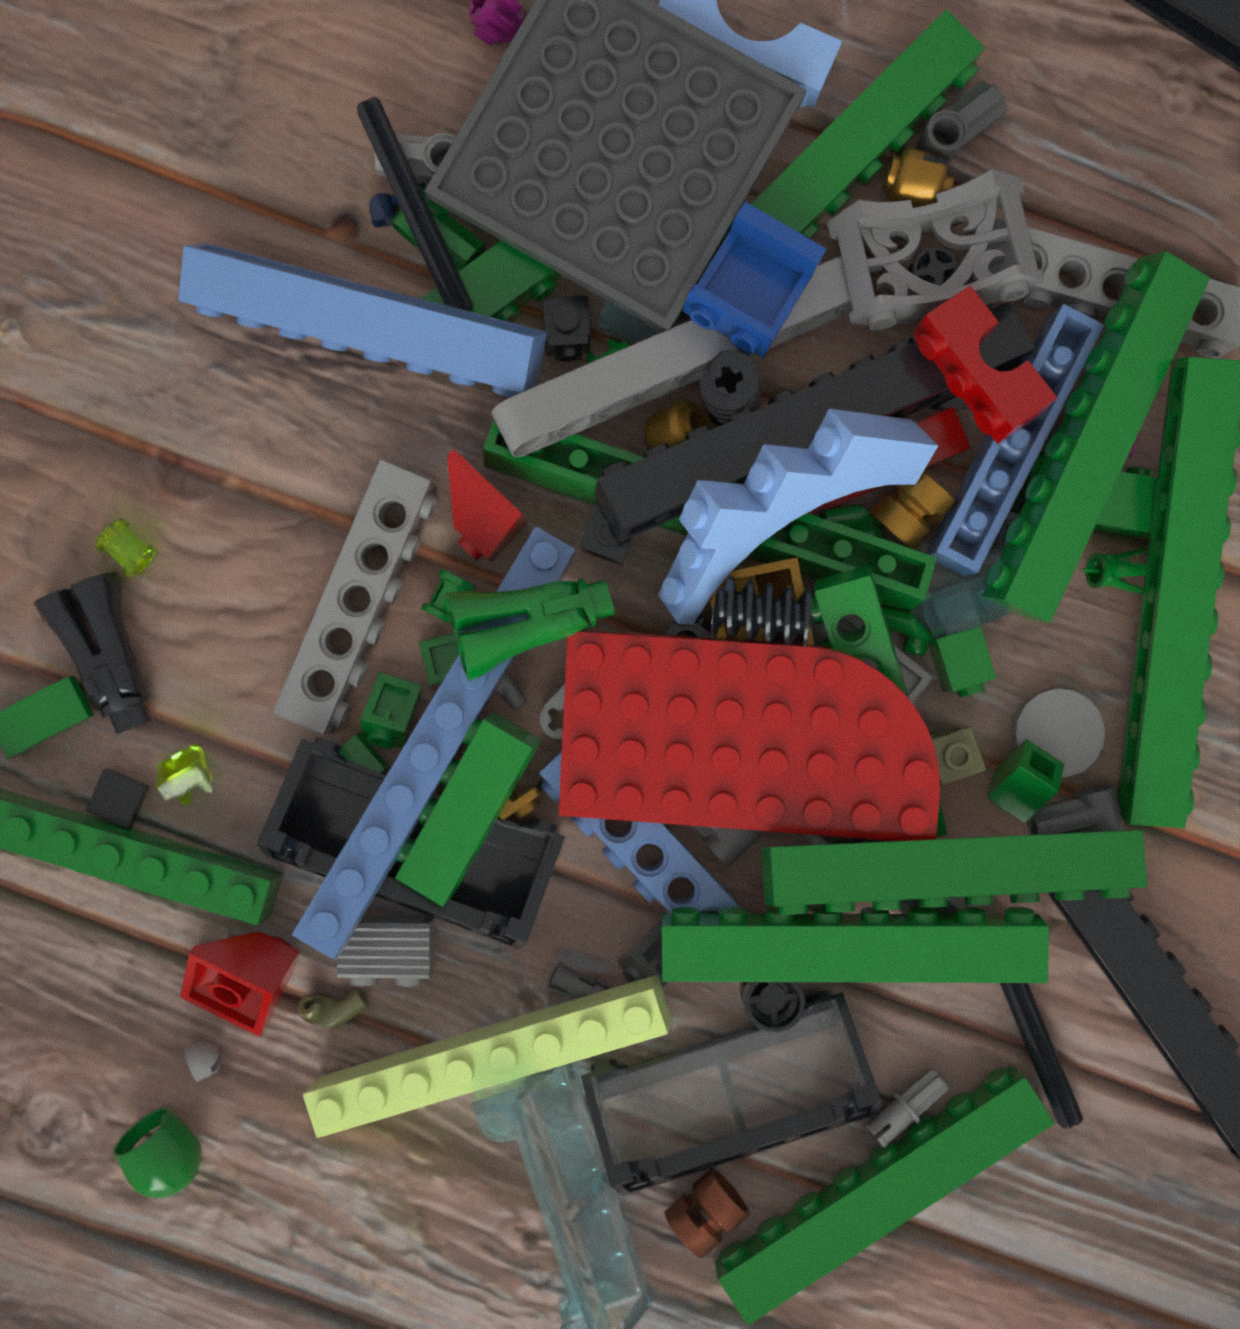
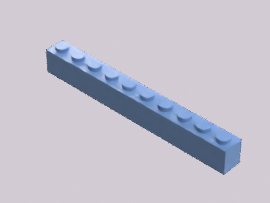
M535 526L496 592L523 589L561 581L574 559L576 549ZM513 618L502 620L476 628L473 630V632L486 630L497 626L507 625L526 619ZM458 655L293 931L292 936L332 959L341 955L397 860L399 853L417 826L423 810L440 787L441 778L454 758H457L463 748L464 743L462 741L468 729L476 719H480L517 655L503 661L480 678L469 682Z

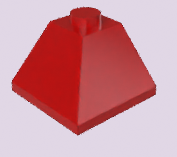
M453 449L447 455L454 528L463 535L457 543L476 561L484 555L492 562L525 528L528 522L513 504Z
M260 931L196 945L189 953L180 998L261 1037L293 974L300 951L292 948L286 940L276 936L270 937Z

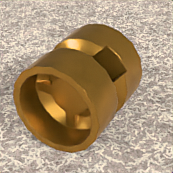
M924 471L916 485H896L897 492L895 494L886 493L869 511L900 541L914 550L929 535L930 529L928 524L931 521L940 522L957 504L956 500Z

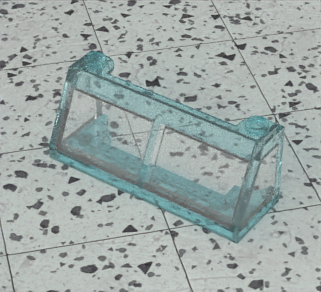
M572 1062L475 1091L471 1104L482 1133L489 1139L497 1142L517 1140L570 1298L569 1301L567 1300L559 1304V1313L562 1319L560 1329H633L652 1304L651 1293L617 1192L610 1187L592 1117L574 1063Z

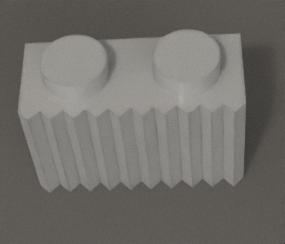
M363 916L341 955L337 957V978H350V985L353 986L377 984V978H395V985L405 987L423 984V979H429L434 972V918L430 916Z

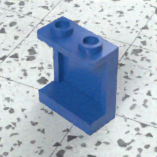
M744 202L734 219L729 234L698 284H694L689 291L683 312L690 315L692 321L698 326L707 330L714 329L728 337L739 350L749 354L755 353L764 358L817 270L826 248L751 204Z

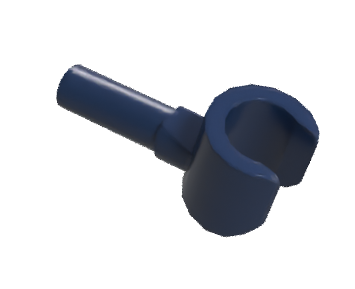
M424 182L418 184L419 187L426 189ZM379 193L371 198L369 212L373 226L381 228L391 225L390 222L396 215L394 208L400 207L395 195Z

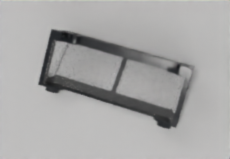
M824 990L809 995L805 998L807 1005L804 1006V1013L799 1022L783 1032H765L754 1026L629 1067L627 1065H617L616 1059H608L593 1064L590 1067L591 1072L581 1075L610 1187L621 1196H626L878 1115L881 1097L843 992L832 995L830 990Z

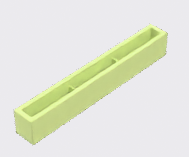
M657 974L320 1076L302 1095L316 1138H320L666 1035L670 1028L672 1016Z

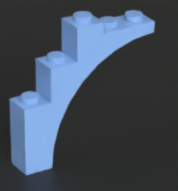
M829 409L808 449L763 444L744 484L697 480L679 518L688 534L662 584L658 596L678 624L693 625L709 598L731 571L766 539L791 521L822 504L856 491L885 485H916L938 445L911 419Z

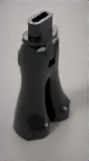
M118 571L84 579L70 585L71 589L58 590L34 601L33 603L38 613L58 637L74 662L88 697L100 709L102 718L109 716L116 734L151 721L143 703L148 700V697L144 695L145 688L142 675L129 643L121 609L122 581ZM83 613H84L85 618H86V620H87V622H88V624H89V626H90V628H91V630H92V632H93V635H94V637H95V639H96V642H97L98 646L95 644V642H94V640H93V638H92V636H91V634H90V632H89V629H88V627H87V625H86V622H85Z

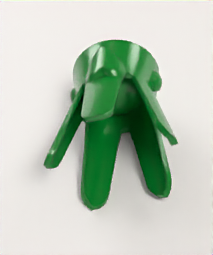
M1140 548L1114 555L1098 552L1091 554L1087 560L1086 567L1082 569L1085 572L1088 585L1092 588L1113 587L1142 595V587L1130 584L1119 578L1146 576L1147 564L1130 563L1132 556L1143 554L1147 549Z

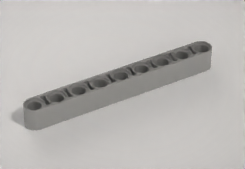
M842 256L818 265L817 270L769 349L849 315L850 312L854 311ZM690 320L671 328L669 331L666 330L514 395L498 404L491 414L512 456L521 457L700 380L703 369L721 351L734 350L744 353L749 358L757 354H749L739 350L728 337L714 329H704Z

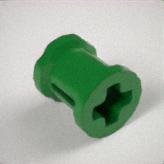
M441 569L438 574L441 579L429 603H423L420 609L450 624L444 594L456 591L474 592L476 586Z

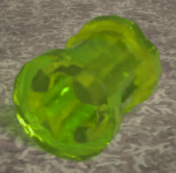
M121 518L103 530L96 539L94 547L101 553L107 552L124 568L123 574L128 579H132L141 574L154 561L158 554V549L153 545L146 546L129 530L130 524Z

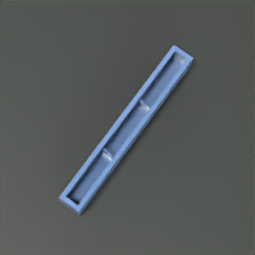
M210 243L183 245L178 301L195 305V311L199 314L223 317L225 313L236 316L237 323L242 326L264 328L265 325L277 327L279 328V335L291 339H306V336L321 339L320 345L322 347L332 350L347 351L349 347L364 351L363 357L372 361L390 362L392 358L406 362V369L417 373L433 374L434 370L450 374V381L461 385L475 386L477 382L493 386L494 393L506 397H512L537 386L547 336L546 331Z

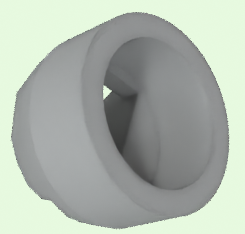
M197 1042L183 1049L186 1062L196 1082L213 1075L222 1064V1054L212 1042Z

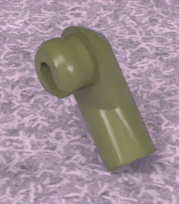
M356 988L340 1000L319 994H308L299 1001L298 1012L310 1024L328 1029H336L367 1009L369 1002L359 988Z

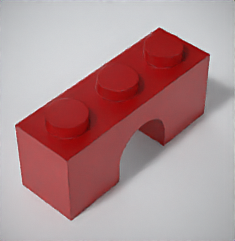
M970 285L926 314L913 335L917 339L918 348L924 357L934 361L944 374L950 391L955 396L962 398L974 413V420L979 429L986 435H990L998 445L1041 415L1057 399V396L1029 360L1011 371H998L989 367L980 355L979 344L985 341L999 322Z

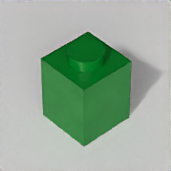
M981 626L967 627L932 638L931 643H928L942 691H957L959 698L984 691L983 682L997 678Z
M1025 739L994 770L987 798L994 802L1001 810L1011 813L1025 823L1059 792L1064 763L1030 740Z

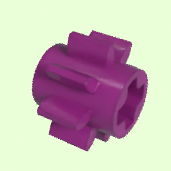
M471 0L468 15L472 18L471 24L476 26L473 34L490 46H492L495 40L500 44L503 41L506 43L511 42L525 19V13L521 10L523 5L518 0Z

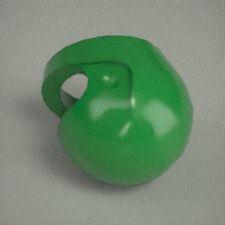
M166 1107L153 1110L134 1123L120 1137L113 1150V1154L129 1184L139 1194L149 1198L171 1197L186 1189L196 1177L202 1161V1149L198 1139L185 1122ZM160 1126L145 1142L133 1149L135 1144L146 1133Z

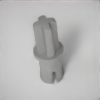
M928 1070L901 1095L895 1093L893 1095L895 1100L873 1120L865 1124L866 1128L875 1136L888 1124V1127L875 1137L885 1149L911 1123L915 1122L918 1125L921 1122L918 1117L947 1093L948 1086L937 1072Z

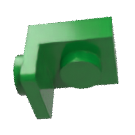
M379 672L360 719L362 736L367 738V741L372 745L382 749H392L393 746L403 749L408 740L407 732L422 694V685Z

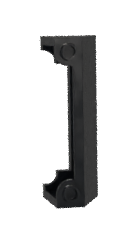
M316 737L314 742L301 739L257 845L266 857L326 878L387 775L347 761L343 755L339 754L342 747L332 741ZM435 794L433 798L439 800L441 795ZM498 817L455 895L443 907L395 879L403 865L397 860L375 897L520 949L528 941L565 836L555 833L557 826L542 819L531 818L530 824H516ZM418 822L411 836L417 839L424 824Z

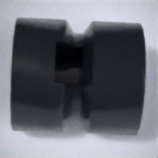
M740 982L739 992L749 1019L756 1027L765 1032L779 1033L789 1030L799 1022L804 1013L805 998L798 982Z

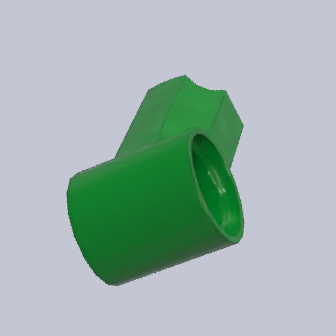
M420 187L454 264L459 271L482 255L486 249L485 244L449 216L450 212L447 209L426 198L425 189ZM400 209L390 224L402 237L419 249L405 216Z

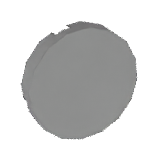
M1050 688L1034 693L1026 700L1027 702L1023 704L1021 710H1018L1012 727V740L1015 749L1025 739L1030 740L1064 763L1062 778L1084 772L1096 762L1104 747L1105 726L1101 712L1088 697L1075 690Z

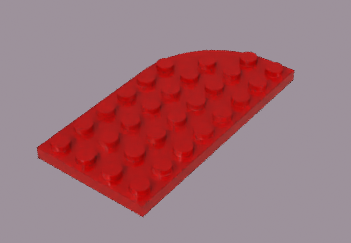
M583 630L567 637L559 816L890 841L936 840L940 800V775L938 759L927 726L906 694L891 679L860 658L824 646L806 644V648H804V644L796 643L785 645V643L781 642L766 643L765 641Z

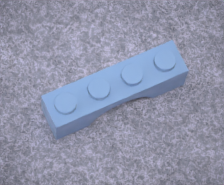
M660 0L658 3L662 8L807 89L800 107L808 106L812 109L815 108L842 44L841 40L803 23H799L791 32L775 40H749L735 33L725 23L719 12L717 0Z

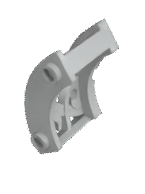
M991 169L969 182L937 193V203L913 208L911 200L872 202L859 199L827 221L830 239H835L839 242L854 310L849 313L851 324L869 325L870 330L878 331L890 328L896 324L921 322L926 314L970 285L985 305L1000 300L1003 302L1015 301L1026 296L1029 293L1028 288L1042 282L1044 278L1042 270H1038L1020 199L1025 194L1021 177ZM1002 207L1006 228L992 231L996 209ZM962 223L967 224L963 231V236L955 235L950 230V227ZM933 233L941 244L950 249L969 250L958 269L941 286L917 277L902 266V264L909 261L915 255L920 245L921 235ZM905 239L908 244L902 250L897 251V244H894L891 240ZM1010 242L1015 265L996 274L991 273L989 267L994 263H1004L1006 255L998 249L986 251L987 247ZM863 243L873 258L866 259ZM884 271L885 274H882L877 280L876 291L886 288L893 295H878L875 297L870 273ZM971 277H972V279H973L974 282H973V283H970V284H967L968 281H969V280L971 279Z

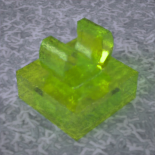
M198 743L157 764L156 788L166 801L177 795L178 800L182 804H191L192 793L189 788L195 785L201 786L206 794L212 792V778L207 772V755Z

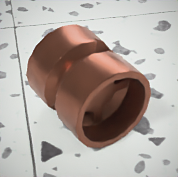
M713 1167L692 1185L694 1194L683 1193L664 1211L665 1218L677 1237L695 1256L701 1259L722 1241L721 1232L723 1230L731 1233L751 1214L738 1191L723 1174ZM702 1210L708 1216V1221L700 1213Z

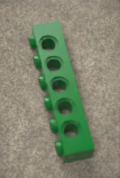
M870 565L815 580V595L812 596V615L816 624L824 622L829 637L822 640V646L843 651L860 659H871L877 664L876 669L891 679L909 698ZM854 614L861 617L864 624L859 630L848 632L838 625V621L845 615ZM940 800L936 837L948 835L945 815Z

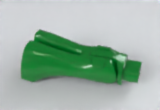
M577 579V583L576 581H555L510 591H456L444 594L452 630L455 636L458 635L457 646L468 682L480 678L503 661L519 653L570 637L588 627H595L596 620L614 616L615 614L605 580L586 584L584 579ZM513 618L526 619L486 630L465 633L502 620Z

